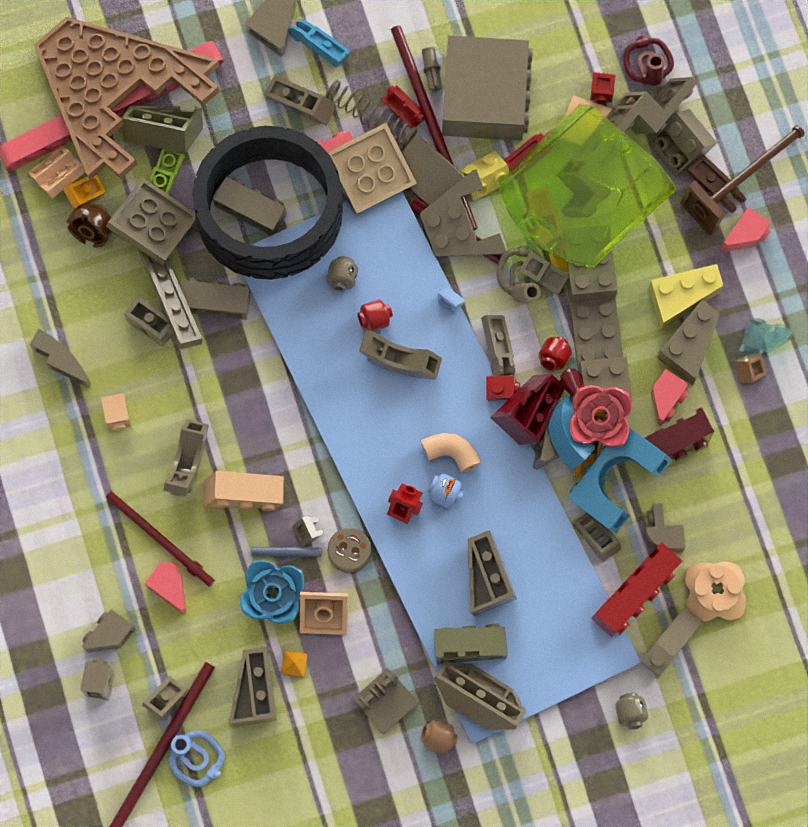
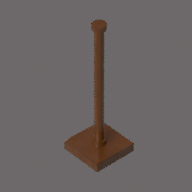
M795 125L788 135L711 196L696 181L692 182L688 186L680 204L711 236L717 231L726 214L717 205V202L794 140L802 138L805 135L804 130L799 125Z

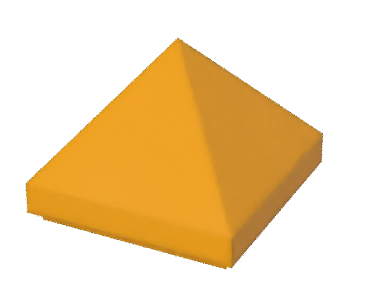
M284 651L281 674L304 677L308 654Z

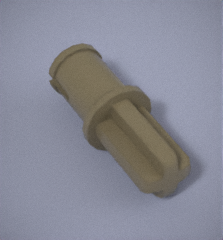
M426 47L421 51L425 65L423 71L427 75L429 89L436 92L442 89L439 73L441 66L437 62L436 49L434 47Z

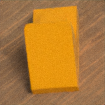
M97 175L91 180L85 177L63 188L74 209L106 193Z

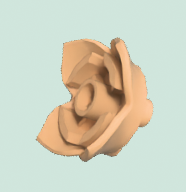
M704 562L689 567L685 575V583L690 590L687 599L688 611L702 622L710 621L715 617H722L725 620H735L742 617L746 607V597L743 591L744 575L739 566L730 562H720L717 564ZM711 586H720L722 594H713L712 590L714 588Z

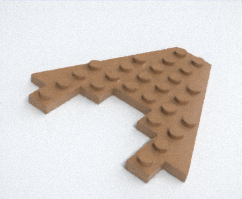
M65 17L34 44L89 180L104 167H107L122 179L138 165L136 160L115 143L110 136L124 125L123 120L112 109L141 83L158 95L174 81L203 106L220 92L219 87L207 78L220 66L217 59L74 18Z

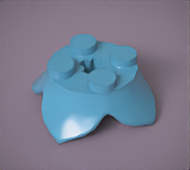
M265 560L252 561L246 571L245 581L247 588L240 598L241 611L252 619H267L276 624L292 622L299 612L298 600L300 592H303L304 589L303 572L293 566L277 568L271 562ZM273 589L275 591L277 589L279 591L277 598L272 599L271 597L269 599L267 597L269 595L268 590Z

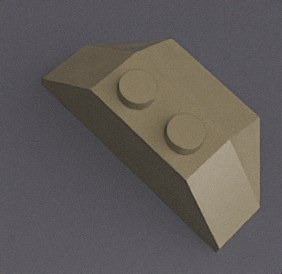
M445 661L434 677L446 705L486 730L516 729L527 712L525 707H522L520 699L512 688L473 664Z

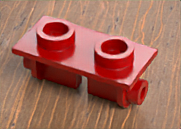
M397 85L389 87L387 94L381 101L405 124L408 123L410 129L416 128L425 120L422 114L423 111Z

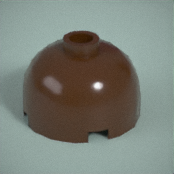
M82 204L70 214L66 223L69 222L67 228L73 237L83 244H86V240L94 243L92 247L95 248L103 247L112 234V230L106 227L111 216L102 205Z

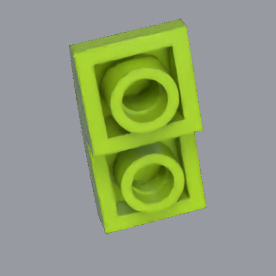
M162 148L149 182L169 195L180 171L185 154Z

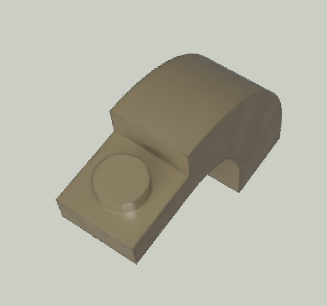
M365 330L359 349L361 354L368 357L367 361L389 371L415 378L436 380L442 361L440 356L428 349H413L400 346L373 331Z
M186 419L181 429L174 464L164 483L163 491L170 492L176 496H186L187 493L191 492L201 463L209 424Z

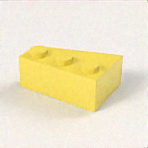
M717 264L651 280L649 292L661 330L696 308L701 300L707 302L721 292L723 282Z

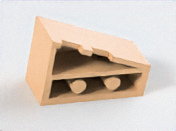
M215 471L204 480L203 507L261 508L263 511H274L275 508L283 504L284 476Z

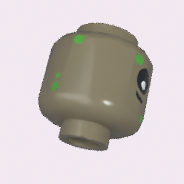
M340 256L330 262L326 281L332 286L333 290L344 292L355 286L358 267L354 260L349 257Z
M628 693L620 696V700L615 704L619 724L628 726L629 730L641 728L642 723L648 719L645 699L638 696L637 693Z

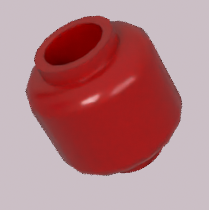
M377 299L361 305L357 317L363 330L367 329L368 331L375 332L390 325V318L393 317V313L389 304L385 305L383 301Z
M550 337L542 345L538 358L545 369L549 371L561 370L568 362L572 349L568 341L563 337Z

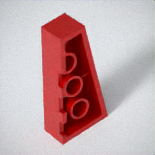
M661 542L591 619L609 636L613 637L616 632L621 635L630 625L627 622L631 616L636 619L645 609L642 604L647 599L652 602L660 593L657 588L662 583L666 586L675 577L672 572L680 565L682 560Z

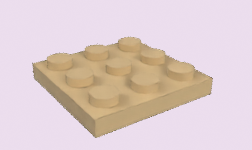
M387 123L327 152L338 170L341 186L355 214L417 184Z

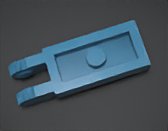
M304 19L297 21L296 26H292L288 31L295 41L303 43L336 68L349 57V49Z

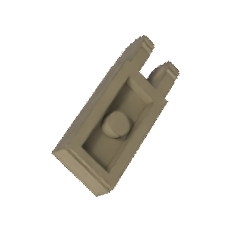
M485 315L481 317L490 359L492 360L491 371L493 375L503 376V373L505 376L514 375L516 371L514 368V355L505 317L503 315Z

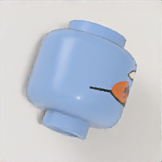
M441 474L439 477L435 476L427 491L430 493V499L445 508L451 507L453 503L458 505L464 493L460 491L461 482L447 474Z

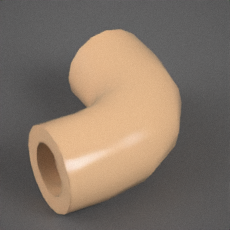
M441 433L420 441L429 461L441 456H450L455 460L461 473L468 472L482 464L472 445L458 435Z

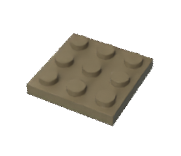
M142 178L108 221L106 227L163 265L195 223L196 214Z

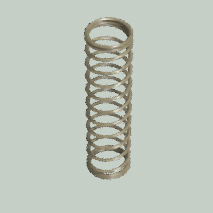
M335 80L326 93L325 97L331 102L340 88L341 81ZM346 86L343 89L340 97L332 103L335 104L338 102V109H342L345 107V112L347 114L353 111V118H357L360 116L361 123H364L368 120V127H373L375 125L376 128L378 126L379 120L381 119L386 110L383 109L378 119L372 125H369L371 117L378 107V104H376L371 114L364 121H362L363 113L370 104L371 100H368L363 110L357 116H354L356 107L361 102L363 95L359 97L355 106L350 111H347L348 104L355 95L356 91L354 90L351 93L348 101L342 107H340L341 98L348 89V86ZM393 113L390 114V116L388 117L386 121L387 124L391 120ZM398 118L394 127L390 130L392 135L401 120L400 118ZM408 123L404 125L398 136L394 138L395 140L398 139V146H402L404 149L418 131L417 128L413 127L406 135L403 143L399 144L402 133L408 126Z

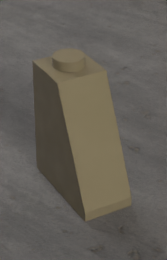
M264 0L246 22V32L282 57L285 54L289 37L288 31L291 28L296 9V0Z

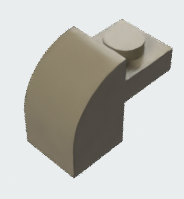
M662 503L653 504L651 511L647 512L648 524L653 527L645 528L644 536L646 541L654 549L663 542L672 552H683L686 548L683 525L665 526Z

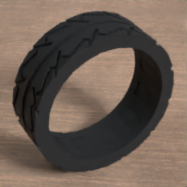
M266 125L248 128L249 130L243 129L227 136L216 144V148H212L198 168L197 178L194 179L192 197L199 234L206 249L212 256L235 273L247 277L251 276L255 279L268 280L296 275L320 261V257H324L336 241L343 214L342 188L338 170L325 149L302 132L289 128L285 129L280 126ZM260 160L290 162L302 167L316 178L327 196V202L316 224L296 240L278 246L260 247L248 245L233 239L225 233L213 220L210 213L214 194L226 176L248 163Z

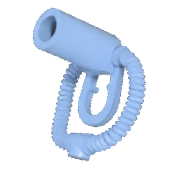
M194 730V732L191 731V733L178 735L173 738L169 766H171V771L179 780L193 787H201V785H206L211 779H216L220 775L221 770L219 768L223 766L225 753L212 735L204 731ZM196 737L209 741L218 754V760L215 765H212L207 771V775L200 780H194L182 774L176 765V758L179 757L190 769L195 771L202 770L207 766L209 760L208 753L191 740ZM191 747L195 751L202 753L204 757L203 763L199 766H194L184 756Z

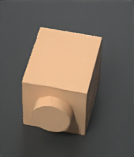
M124 393L101 397L108 429L119 431L131 425Z

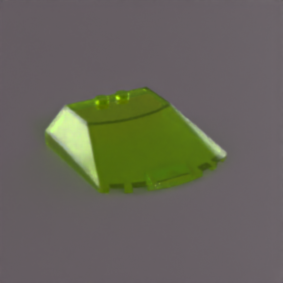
M579 104L500 182L501 194L509 214L516 226L532 243L552 256L556 255L564 258L569 263L578 262L590 267H594L676 190L674 183L655 158L593 106Z

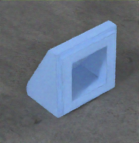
M444 288L438 292V301L453 313H456L465 302L462 297L450 288Z

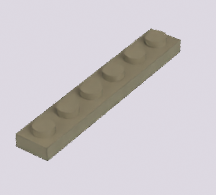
M138 249L179 349L201 345L202 336L169 260L167 259L162 265Z

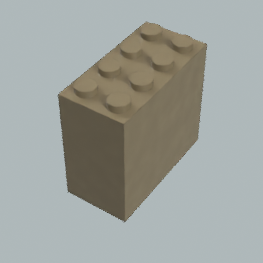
M448 35L442 124L443 136L522 141L523 133L528 132L531 62L533 49L529 48V40Z

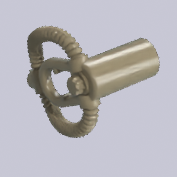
M520 246L506 251L500 258L496 270V279L501 289L518 302L537 300L540 297L542 285L530 283L531 278L528 276L523 278L525 283H515V269L524 263V261H517L510 268L509 287L503 281V268L507 259L512 255L527 257L531 251L542 258L539 252L532 251L529 246Z

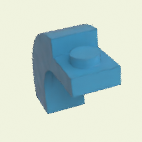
M567 395L558 402L549 420L548 427L550 438L557 454L572 470L585 461L595 447L592 443L582 444L573 440L570 431V420L574 414L573 399Z

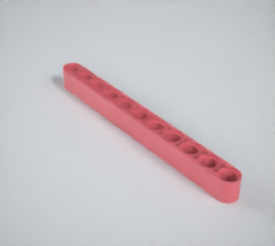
M213 41L203 43L190 50V52L217 59L220 66L224 63V59ZM173 81L156 95L141 83L118 103L112 111L121 117L130 106H143L180 86ZM60 115L0 145V159L6 170L13 171L58 149L61 145L64 146L72 142L73 140L63 116Z

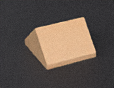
M300 592V633L347 635L348 594Z

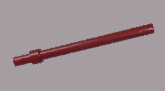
M113 491L107 494L106 499L187 568L188 573L193 577L197 576L208 587L213 585L215 579L202 569L203 566L196 560H191Z

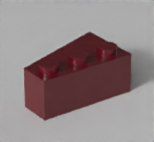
M551 373L534 375L490 418L519 445L538 443L563 394L564 388L561 386L560 381Z
M701 407L696 410L697 413L685 420L682 417L676 420V424L665 429L661 428L645 437V439L671 459L679 461L687 457V452L695 449L698 452L708 447V443L715 431Z

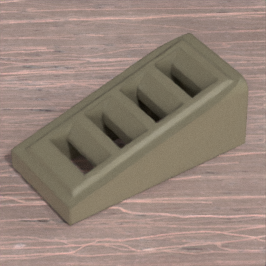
M586 513L573 522V525L602 562L621 549L620 541L614 534L590 514ZM593 520L594 523L585 529L583 527ZM597 528L600 529L599 531H597V532H596L595 534H593L592 536L590 535V533H592V532H593L594 530H596ZM602 536H605V538L601 540L599 543L596 542Z

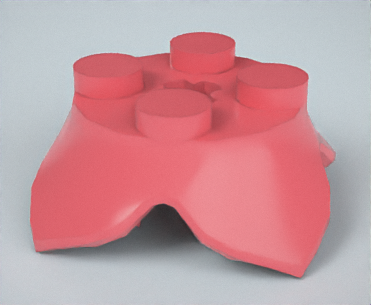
M594 385L578 389L573 398L574 414L570 420V431L573 440L582 444L600 441L610 447L624 445L629 434L627 415L632 409L630 394L619 388L603 389ZM597 410L606 411L604 419L600 417L595 418L594 416Z

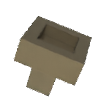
M308 515L302 517L292 526L301 547L310 545L324 533L323 529L317 531L314 526L318 522L317 518H310Z

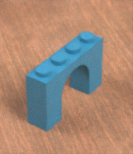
M630 427L624 445L604 446L599 451L596 461L586 468L584 477L571 488L570 495L568 496L571 501L615 534L618 533L630 515L611 502L606 495L604 483L611 468L621 462L631 461L641 465L659 478L672 461L668 455Z

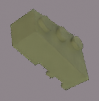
M130 106L122 117L124 123L122 126L123 140L155 148L173 150L179 153H186L203 129L202 106H195L194 110H181L180 106H173V110H159V106Z

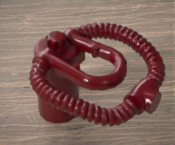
M639 36L636 38V42L629 44L625 48L623 53L625 72L629 78L636 82L648 83L653 86L659 85L672 72L674 67L673 56L665 42L660 40V38L647 39V37ZM650 44H657L661 47L667 58V68L664 70L665 60L663 56L651 51H645L637 59V65L643 76L634 74L629 63L631 51L635 48L639 49ZM646 56H649L647 58L645 69V66H643L642 59Z

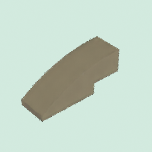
M38 328L30 343L32 350L48 358L46 364L49 369L89 388L91 383L73 354L54 337Z

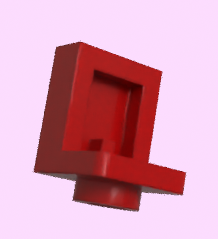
M593 72L590 100L598 104L612 103L616 75Z
M514 375L486 376V399L488 401L508 400L521 388L520 382H517Z

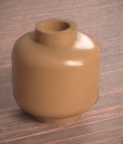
M432 720L429 724L424 725L421 733V742L424 743L425 749L446 754L450 748L456 746L457 734H454L452 725Z

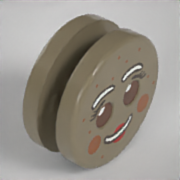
M344 528L337 531L328 543V556L331 564L337 570L344 573H355L362 570L368 564L371 557V545L368 537L362 531L355 528Z

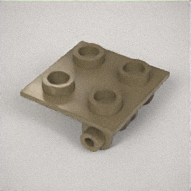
M388 668L353 698V701L383 734L419 703L398 680L399 678Z

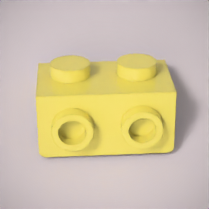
M496 151L459 170L464 176L468 175L472 170L476 169L478 171L484 189L470 194L473 201L512 181L508 165Z

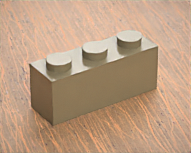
M226 176L213 198L215 207L271 236L276 234L287 215L283 202L276 198L271 200L265 197L262 191L246 187L244 182L237 178L230 179Z
M196 278L181 280L180 288L192 314L247 320L250 289L246 285L241 283L224 285L223 282L215 280L205 283Z

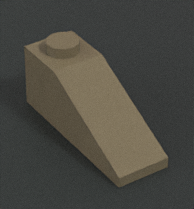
M275 75L264 94L268 98L323 125L328 124L337 107L325 96Z
M683 608L642 659L641 664L660 677L699 628L702 621L686 608Z

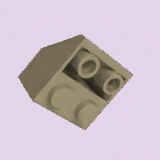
M690 109L676 113L666 123L664 129L649 141L676 176L688 169L702 155H706L717 144L716 140Z

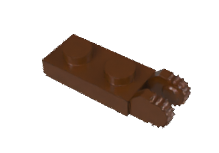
M702 155L687 169V173L711 195L730 181L705 155ZM737 187L730 192L738 202L743 204L746 201V197ZM726 196L718 201L731 213L737 210L735 204Z

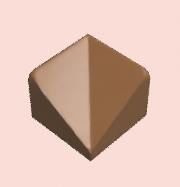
M761 353L747 354L734 361L741 383H753L767 375Z

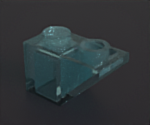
M760 318L749 319L745 326L739 350L747 353H761L763 356L789 342L793 331L788 330L787 326L776 324L775 326L766 324V321Z

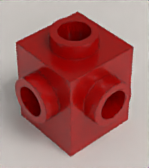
M402 483L397 491L393 489L388 502L391 504L387 515L408 524L414 514L418 516L423 503L420 502L423 492L416 490L413 486Z

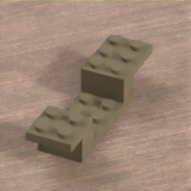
M692 77L671 78L654 99L647 91L625 93L557 175L575 193L562 209V212L567 217H590L597 210V205L601 200L610 195V189L615 184L598 166L607 158V152L620 142L621 135L629 129L635 134L658 133L666 126L665 122L670 116L677 113L681 102L691 96L693 93L692 89L697 82Z
M609 225L564 229L563 236L569 275L567 289L577 367L582 375L583 386L594 385L603 389L619 388L629 393L632 400L627 356L623 357L615 298L618 289Z

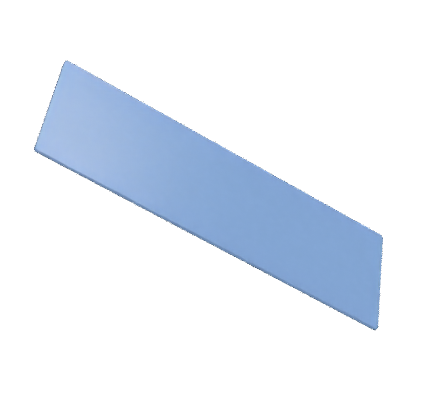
M402 191L358 214H355L349 201L344 202L342 223L334 245L324 257H320V261L309 269L293 276L288 275V277L273 280L244 276L436 672L440 670L443 664L436 665L434 629L462 628L464 626L480 628L488 624H499V627H505L508 654L506 659L460 663L473 664L512 688L520 699L522 707H525L527 711L522 718L524 720L639 664L640 659L626 631L621 635L616 632L611 637L591 619L609 598L543 468H533L535 452L531 444L519 445L490 418L507 400L488 401L486 399V376H494L491 371V365L462 308L460 307L456 313H453L438 301V292L444 288L452 290ZM322 213L252 245L268 247L292 242L307 233L316 224ZM340 256L351 258L358 267L355 286L344 292L333 290L332 286L326 281L330 262ZM377 299L383 301L385 305L389 304L393 313V317L390 318V325L375 331V333L397 345L413 349H428L440 356L442 361L436 380L406 376L367 361L368 357L359 352L365 330H367L362 329L357 317L361 305ZM441 433L458 435L472 445L482 464L468 472L461 473L455 460L450 456H441L429 461L420 441ZM441 474H447L461 482L460 491L464 493L458 505L453 503L451 507L445 508L430 499V493L427 491L435 476L439 477ZM402 483L413 486L416 490L423 492L420 502L423 503L418 516L414 514L408 524L387 515L391 504L388 502L393 489L397 491ZM490 530L494 535L517 600L473 616L470 613L468 538ZM456 711L471 743H477L502 731L486 730Z

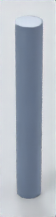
M252 547L251 556L321 557L322 548Z

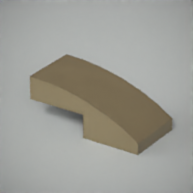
M531 251L519 269L521 273L557 295L562 291L569 276L566 272Z

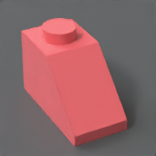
M748 207L724 241L721 250L727 252L756 247L760 240L764 242L771 231L768 228L771 221Z
M161 561L147 579L145 585L184 615L186 603L183 580L179 574L180 569L171 562L166 564Z

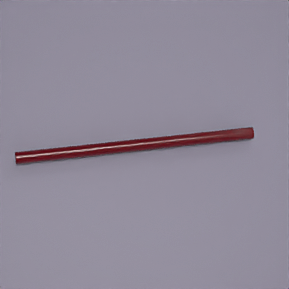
M400 25L391 28V33L420 109L423 111L422 114L424 115L434 146L454 166ZM464 196L462 199L473 230H476L478 228L467 198Z
M207 662L204 663L109 827L124 826L170 747L173 738L177 735L215 669L213 665Z

